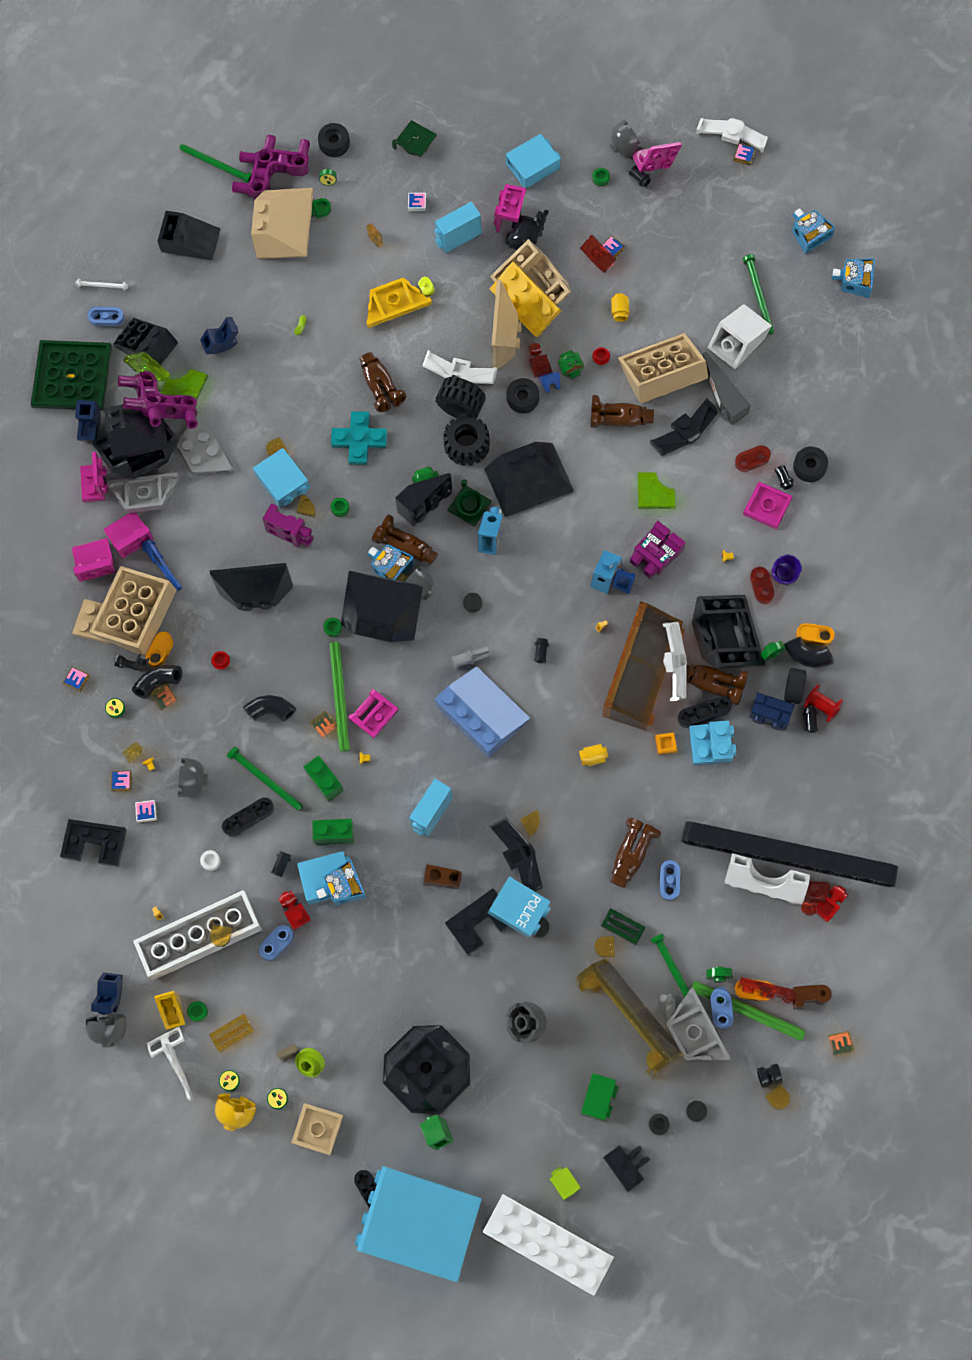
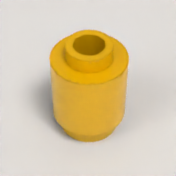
M623 293L615 294L611 298V312L614 321H626L630 315L629 297Z
M601 744L585 747L579 751L582 766L587 765L589 767L605 763V758H609L606 746L602 747Z

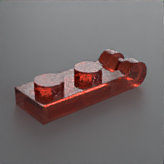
M744 977L739 979L738 988H741L744 993L754 994V992L761 993L762 997L774 999V997L782 998V1001L786 1004L792 1003L796 998V992L793 989Z

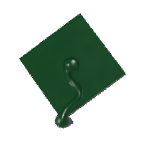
M411 120L399 137L392 140V148L396 150L398 144L408 154L421 157L428 150L437 134Z
M463 479L461 481L463 488L447 511L475 527L492 500L468 487L467 480Z

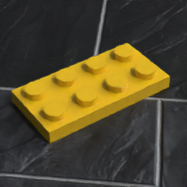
M512 262L498 278L502 281L518 313V319L535 337H539L562 311L515 262ZM496 280V282L489 288L495 295H496L497 280Z

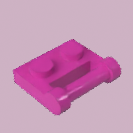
M372 689L369 692L368 698L354 714L351 713L348 719L375 739L399 710L381 694ZM375 700L378 701L379 703L372 709V711L366 716V718L363 721H361L359 718L365 713V711L372 705V703Z

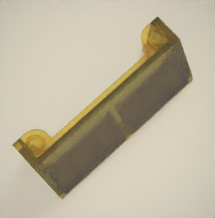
M607 958L591 964L576 976L575 985L581 992L592 990L596 994L603 989L652 1049L646 1056V1064L649 1067L646 1073L652 1080L683 1055L678 1045Z

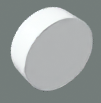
M209 850L201 855L200 863L205 870L214 871L220 866L221 859L215 851Z

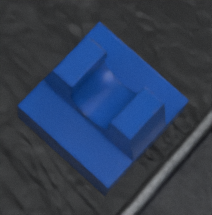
M557 371L538 377L546 393L550 392L549 385L551 383L555 385L556 389L561 388L560 375Z
M618 569L612 588L630 594L635 574L627 573L624 569Z

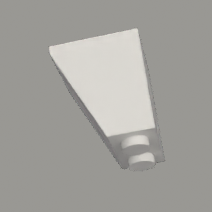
M743 304L719 322L707 348L732 368L736 369L766 338L772 325Z

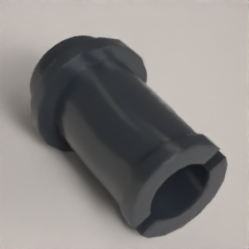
M636 165L630 169L629 175L638 181L640 186L646 187L650 184L651 178L649 174L640 172Z
M781 465L775 468L774 471L780 481V487L783 490L792 488L794 480L790 478L786 466Z
M537 638V641L534 643L536 646L534 661L536 663H546L547 647L550 644L548 639Z
M814 707L805 708L803 712L807 733L818 732L816 716L818 711Z
M280 851L276 855L277 860L270 873L283 877L288 862H291V855Z

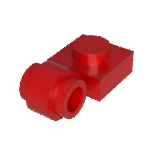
M835 885L828 893L831 897L829 898L824 894L812 911L828 923L840 909L837 902L842 903L849 895L846 893L847 890L841 885Z
M292 890L281 894L278 900L283 908H289L284 914L294 931L311 921L302 903L295 906L294 902L297 899Z

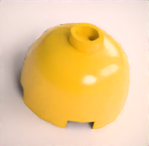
M229 1093L219 1094L215 1105V1116L224 1125V1129L235 1131V1129L244 1128L252 1122L257 1109L253 1101L240 1096V1100L230 1098L231 1094Z

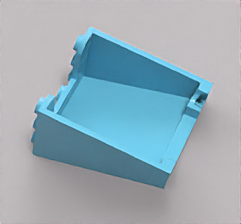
M382 1166V1170H378L375 1176L376 1189L371 1191L368 1203L371 1204L369 1212H365L361 1224L364 1225L362 1234L358 1233L355 1241V1246H358L357 1251L458 1282L482 1198Z

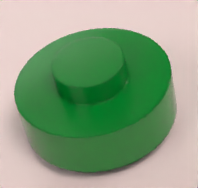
M782 641L771 642L764 647L765 649L760 655L764 661H769L778 657L786 647Z
M718 966L706 970V979L714 980V983L726 982V979L733 978L732 968Z

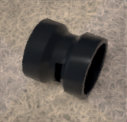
M777 1063L770 1065L768 1068H757L762 1088L769 1087L773 1083L776 1085L783 1083L781 1071Z

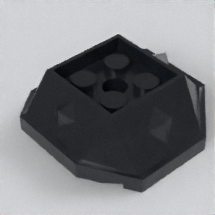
M442 1025L413 1026L384 1054L383 1084L411 1113L442 1114L470 1086V1054ZM425 1063L432 1065V1070L428 1074L421 1072V1067Z

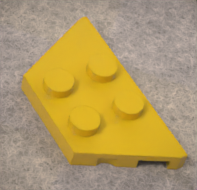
M404 277L370 289L366 324L368 328L432 305V300L420 293V290L412 286Z

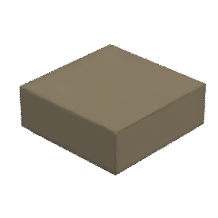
M293 1044L276 1053L278 1058L284 1062L296 1056L300 1051L297 1045Z

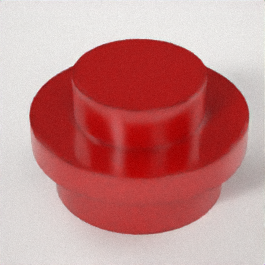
M604 347L594 350L592 354L594 363L597 365L607 364L610 360V352Z
M218 651L213 654L211 663L215 669L223 670L229 666L230 657L226 652Z

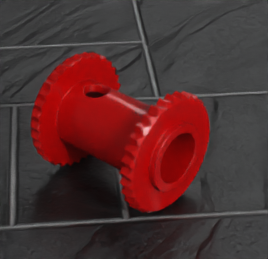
M816 685L807 696L804 708H807L809 705L814 706L828 715L827 722H831L840 711L843 699H840L838 702L833 701L819 692L821 686Z

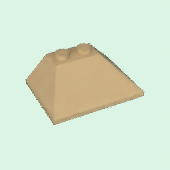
M313 188L264 190L255 199L251 236L258 259L307 257Z
M529 239L490 276L496 282L508 266L515 262L556 305L571 293L565 278L550 259Z
M497 279L491 347L493 368L497 367V370H499L516 356V349H520V338L517 337L518 333H521L522 322L518 320V313L502 281Z

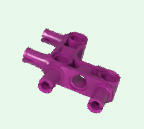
M268 134L266 135L264 147L256 153L240 151L239 161L241 163L254 164L250 182L241 183L233 181L232 192L247 194V196L255 200L264 190H270L271 176L276 172L288 173L291 176H305L309 171L308 164L310 158L308 152L310 141L301 139L298 152L274 149L276 137Z
M142 371L135 376H118V387L134 388L138 397H124L123 409L139 410L149 417L150 424L153 427L161 424V418L183 419L186 421L187 428L195 429L197 427V400L189 395L172 396L160 394L157 389V379L149 371Z

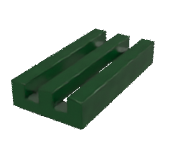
M610 908L601 924V927L634 945H637L646 928ZM611 915L639 929V932H636L631 928L621 924L620 922L610 918ZM607 922H610L615 926L625 930L626 932L634 935L635 939L617 930L616 928L608 925Z

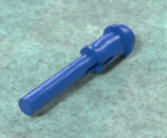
M151 539L146 540L142 544L143 552H146L152 562L159 566L176 590H181L182 586L163 561L164 557L156 548V543Z

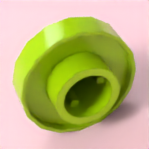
M307 1047L303 1048L296 1055L295 1065L301 1074L313 1078L317 1077L324 1070L325 1060L317 1050Z

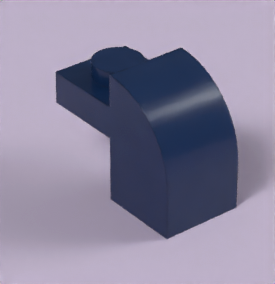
M226 317L220 328L206 329L200 339L206 355L222 353L233 348L238 343L236 335L239 331L233 317Z
M77 400L75 418L79 421L77 440L91 442L97 439L98 426L101 425L100 407L95 401Z
M103 972L98 979L97 996L91 1004L92 1012H98L102 1015L117 1012L122 994L123 975Z

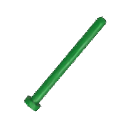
M180 145L181 151L244 180V183L250 182L252 173L248 172L246 174L189 146Z
M746 255L743 257V263L748 267L762 317L772 325L754 265L756 261L755 255ZM773 325L768 332L769 335L774 333Z
M236 746L229 751L227 757L230 760L235 759L298 811L302 810L303 805L243 757Z
M663 933L653 937L651 942L652 944L656 943L685 998L689 989L663 941L665 938Z

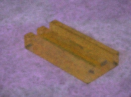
M242 1014L210 1033L209 1036L220 1053L255 1031L246 1015ZM242 1020L244 1021V1024L240 1025L239 1027L235 1028L234 1030L230 1031L229 1033L225 1034L219 1039L215 1038L216 1036L231 1028L232 1026L236 1025L237 1023L241 1022ZM244 1028H248L246 1031L237 1035L236 1037L224 1043L223 1045H219L221 1042L230 1038L231 1036L243 1030Z

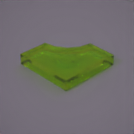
M146 352L127 355L123 359L135 372H152L158 382L168 380L170 377V373Z
M190 369L181 378H167L160 394L172 396L189 395L198 400L208 375Z
M656 472L637 473L638 509H675V489L662 485L657 478Z

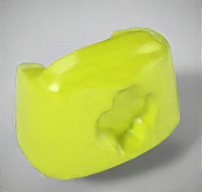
M422 277L419 280L418 285L424 296L433 295L435 287L428 277Z

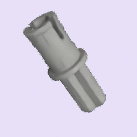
M482 647L473 651L467 650L466 653L452 656L451 658L454 667L457 668L490 657V652L487 647Z

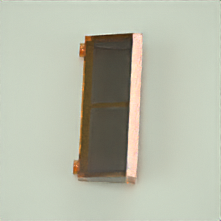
M640 601L603 706V717L647 731L648 725H653L655 715L652 714L666 674V667L663 663L664 653L671 652L666 627H663V624L679 622L683 638L685 631L682 628L683 621L648 603Z

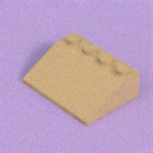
M685 333L618 357L624 374L640 403L648 402L708 379L706 360Z
M120 566L89 633L130 652L146 656L177 591L176 588L168 580Z

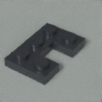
M68 819L60 857L81 861L85 842L99 844L102 847L98 863L119 867L127 829L125 827Z
M493 888L445 922V925L467 956L484 945L473 929L489 917L500 933L509 927L488 914L490 907L498 896Z

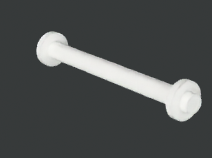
M81 279L75 282L78 288L81 286L121 288L123 291L128 289L126 282L115 284L81 281Z

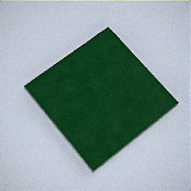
M40 340L31 407L76 410L77 400L95 401L99 405L100 411H104L112 344L104 342ZM75 374V377L67 378L66 375Z

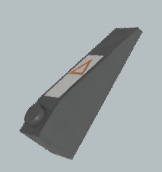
M704 352L703 358L706 360L708 380L720 409V414L725 421L728 420L732 425L749 413L751 405L709 354Z

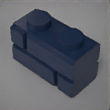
M757 692L749 718H752V721L757 724H770L775 730H786L795 704Z

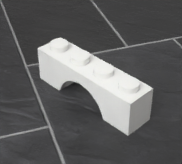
M732 853L725 883L732 887L744 888L753 893H761L771 898H779L792 904L802 905L809 885L810 875L790 870L782 877H765L756 871L751 858Z

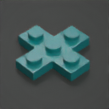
M351 411L350 428H332L331 447L349 448V465H367L368 448L387 447V428H369V412Z

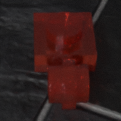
M531 343L528 346L531 356L535 357L530 358L529 363L534 378L551 373L552 369L547 354L539 356L542 353L540 343Z
M810 881L804 898L806 901L801 905V910L805 915L813 916L818 912L817 903H825L831 888L828 882Z

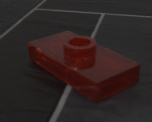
M590 235L580 247L603 273H606L617 260L594 235Z

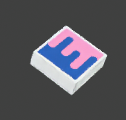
M408 193V212L426 211V193Z
M155 800L135 802L136 821L138 823L157 820Z

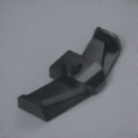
M706 398L691 418L684 413L671 423L674 431L650 440V444L661 456L688 444H693L700 438V435L718 414L716 407Z
M507 817L490 825V829L508 848L502 854L511 871L518 868L522 884L534 892L543 888L535 856L536 852L532 844L525 839Z

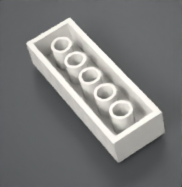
M242 890L133 940L147 976L153 981L262 931V928L246 892Z
M502 1194L483 1230V1233L592 1296H595L614 1258Z

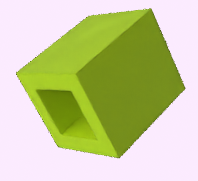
M560 1166L551 1172L552 1177L549 1180L563 1201L581 1189L567 1167L562 1169Z

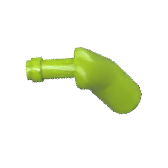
M305 315L300 316L299 324L294 329L295 335L302 333L307 320Z

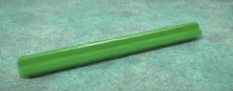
M339 642L330 643L338 743L339 750L346 752L350 750L341 649Z
M694 981L691 988L694 987L698 995L711 1000V994L715 989ZM719 996L717 1000L723 1002L724 998ZM732 997L733 1011L799 1041L804 1038L805 1030Z

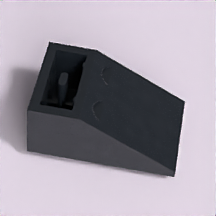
M165 211L157 242L163 253L213 260L221 229L184 213Z
M133 318L123 332L117 336L112 345L145 366L157 370L178 344V341L167 328Z
M447 473L408 485L395 497L398 513L413 527L417 523H421L426 518V514L434 511L443 498L446 499L451 495L453 490L451 474Z

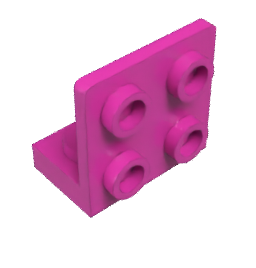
M681 142L652 146L648 149L635 151L632 157L640 172L667 169L672 165L682 144Z
M505 184L504 190H500L499 204L496 205L494 213L496 232H500L503 219L518 223L526 188Z
M92 452L93 465L80 466L83 502L106 500L105 493H108L107 482L104 481V476H107V469L103 465L102 458H99L96 452Z
M136 512L129 513L104 528L105 534L122 559L140 549L146 540H154L150 530L144 525Z
M107 538L72 547L76 566L73 567V570L79 582L116 573Z

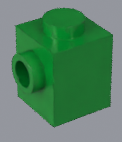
M439 1115L429 1116L425 1119V1122L420 1124L428 1147L437 1151L454 1141L446 1120Z

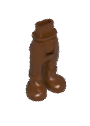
M372 352L362 355L359 358L361 368L363 369L365 381L376 399L374 403L376 411L387 412L391 409V404L385 397L380 383L390 397L393 407L400 406L407 398L406 393L403 390L396 389L389 372L379 361L378 357H375Z
M598 395L592 396L590 428H597L602 424L604 426L633 427L645 425V423L653 424L654 409H646V406H644L642 410V406L631 403L603 404Z
M389 514L385 517L382 525L376 528L372 536L373 542L391 545L413 556L414 559L420 560L419 562L422 563L425 561L432 564L438 556V553L433 551L431 546L418 537L403 532L398 528L395 529L393 525L394 518Z
M691 664V666L686 665V683H691L701 690L720 695L721 697L727 696L733 704L739 705L749 672L742 671L738 676H733V674L725 673L710 666L695 665L694 667V664ZM714 681L721 682V683H725L726 685H729V686L731 685V686H734V687H736V688H735V689H732V688H729L728 686H723V685H721V684L715 683Z
M630 817L626 821L629 832L626 833L625 839L615 857L614 869L612 871L613 877L610 883L624 889L627 882L631 881V878L640 868L647 848L650 845L649 841L652 838L657 839L661 835V831L645 824L641 838H639L635 850L631 852L637 835L643 827V822Z

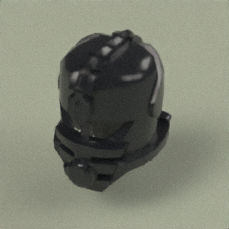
M544 210L543 213L538 211L534 218L521 215L520 213L518 223L512 222V230L507 233L506 245L517 251L528 239L536 244L537 239L542 237V231L544 230L549 210Z

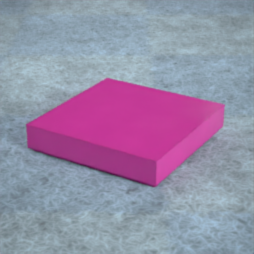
M758 481L743 515L777 530L793 496Z

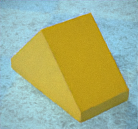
M171 991L154 996L166 1030L185 1025L179 994Z

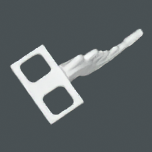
M177 1027L146 1044L151 1058L165 1052L185 1089L187 1100L192 1102L193 1097L190 1086L173 1049L174 1046L185 1041L180 1027ZM179 1032L180 1038L170 1042L169 1037ZM161 1042L162 1047L152 1052L151 1046Z

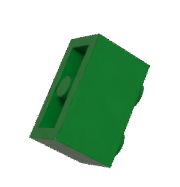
M319 755L303 766L306 774L328 802L344 791L341 783Z
M352 818L312 820L313 841L315 845L354 843V823Z
M592 1073L581 1115L602 1122L605 1121L606 1117L610 1118L613 1106L609 1105L611 1097L616 1098L619 1087L615 1085L616 1080Z

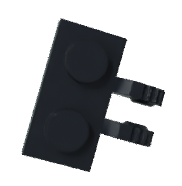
M619 1145L603 1157L627 1192L645 1180L638 1169L650 1161V1158L648 1156L644 1157L636 1165L630 1160L634 1155L641 1152L643 1148L640 1145L628 1154Z

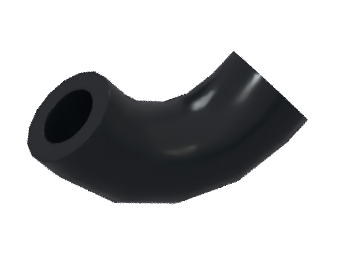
M801 636L784 643L786 651L792 659L805 667L821 668L834 664L833 656L827 646L811 649L805 645Z
M161 665L152 668L140 676L131 690L136 696L147 699L154 689L160 685L178 684L182 678V669L176 665Z
M274 695L256 697L242 707L254 721L265 714H274L284 722L296 712V707L283 697Z

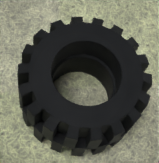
M448 377L444 379L435 402L450 416L455 418L460 416L463 418L464 415H468L471 418L473 415L477 419L486 400V395L478 386L468 380Z
M464 415L463 418L457 416V420L452 419L450 425L447 424L445 427L446 431L443 433L445 452L450 460L454 459V463L458 464L461 462V466H465L466 463L472 466L473 462L478 464L480 463V458L484 460L486 453L489 452L490 436L487 425L483 424L480 418L476 420V416L473 415L471 418L468 415ZM464 435H471L477 439L474 444L469 446H463L456 442Z

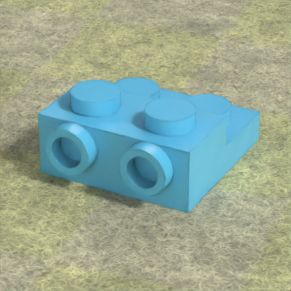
M716 721L705 725L689 726L693 765L732 762L733 756H736V745L731 743V737H734L733 725L729 726V721Z

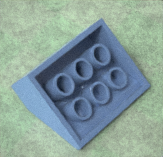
M477 666L450 684L434 699L436 707L488 758L530 720V717Z

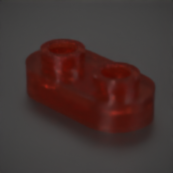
M763 445L741 452L736 456L735 467L741 472H748L769 462L771 452L768 447ZM758 455H762L764 458L760 459Z
M755 567L750 574V582L755 599L761 604H768L774 597V589L769 572L764 567ZM761 573L763 577L760 578L757 574ZM765 590L768 592V594L764 595L762 594V591Z

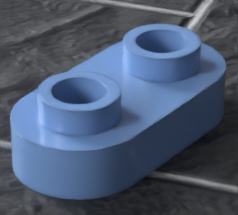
M93 307L87 314L90 323L94 326L115 327L124 322V314L118 307Z
M668 860L660 868V895L664 900L673 901L680 893V866L675 861ZM672 869L674 873L669 875L666 870ZM671 888L673 893L667 894L666 889Z
M285 925L278 926L260 944V956L267 961L275 960L292 943L294 938L292 930ZM281 932L286 933L285 938L279 937ZM267 947H272V951L270 953L265 952V949Z
M718 987L712 992L710 998L713 1022L718 1028L726 1029L732 1025L734 1020L732 996L728 989ZM719 996L723 997V998H724V1001H723V1002H719V1001L717 1000V997H719ZM720 1017H726L727 1021L722 1022Z

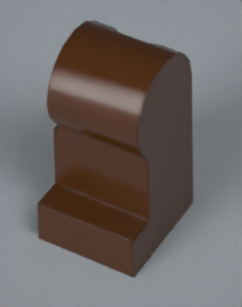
M427 864L423 885L459 889L462 872Z
M826 985L796 986L791 989L793 1010L802 1009L804 1003L815 1002L819 1005L825 1004L832 996L831 989Z

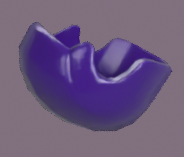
M789 554L780 556L772 566V577L779 584L789 585L794 583L802 572L800 560Z

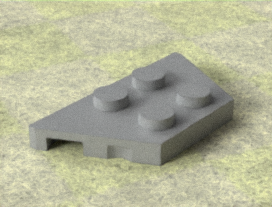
M201 413L196 416L197 427L195 429L187 428L177 444L192 474L203 475L204 473L217 474V472L223 471L228 473L234 472Z
M175 472L137 477L135 479L107 481V484L126 513L164 509L179 480V474Z
M694 987L691 988L666 1023L684 1059H731Z

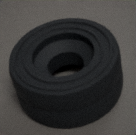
M329 123L323 126L318 133L320 150L329 157H339L345 154L350 146L347 129L338 123ZM332 137L339 139L336 143H331L329 140Z
M519 378L508 386L506 392L507 403L513 411L524 414L533 411L539 403V389L532 380ZM525 392L528 394V397L522 400L518 398V394Z
M813 446L805 447L796 454L793 464L794 472L799 479L805 482H816L825 475L828 467V458L820 448ZM811 460L815 462L816 466L808 468L805 463Z
M790 668L784 701L794 704L801 703L806 681V670Z

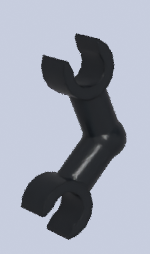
M138 654L134 662L127 660L121 655H116L114 666L138 670L140 667L148 665L149 658L142 659V654Z

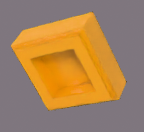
M674 732L655 735L658 755L677 753Z

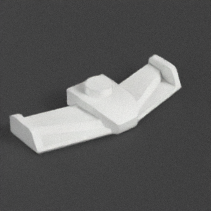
M701 118L696 131L697 135L700 133L722 135L721 140L737 145L742 140L761 150V153L764 152L768 140L767 136L745 126L743 121L730 118L728 121Z
M429 350L423 363V367L444 378L458 377L477 384H494L497 375V367L471 368L470 361L453 358L452 363Z
M679 622L663 624V627H666L671 652L664 653L663 663L666 667V672H673V697L670 698V701H678L686 698L687 660Z

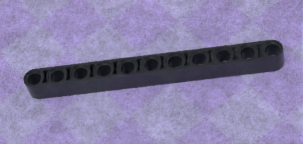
M687 821L684 825L681 842L688 845L730 854L733 853L748 858L884 887H895L898 866L894 864Z

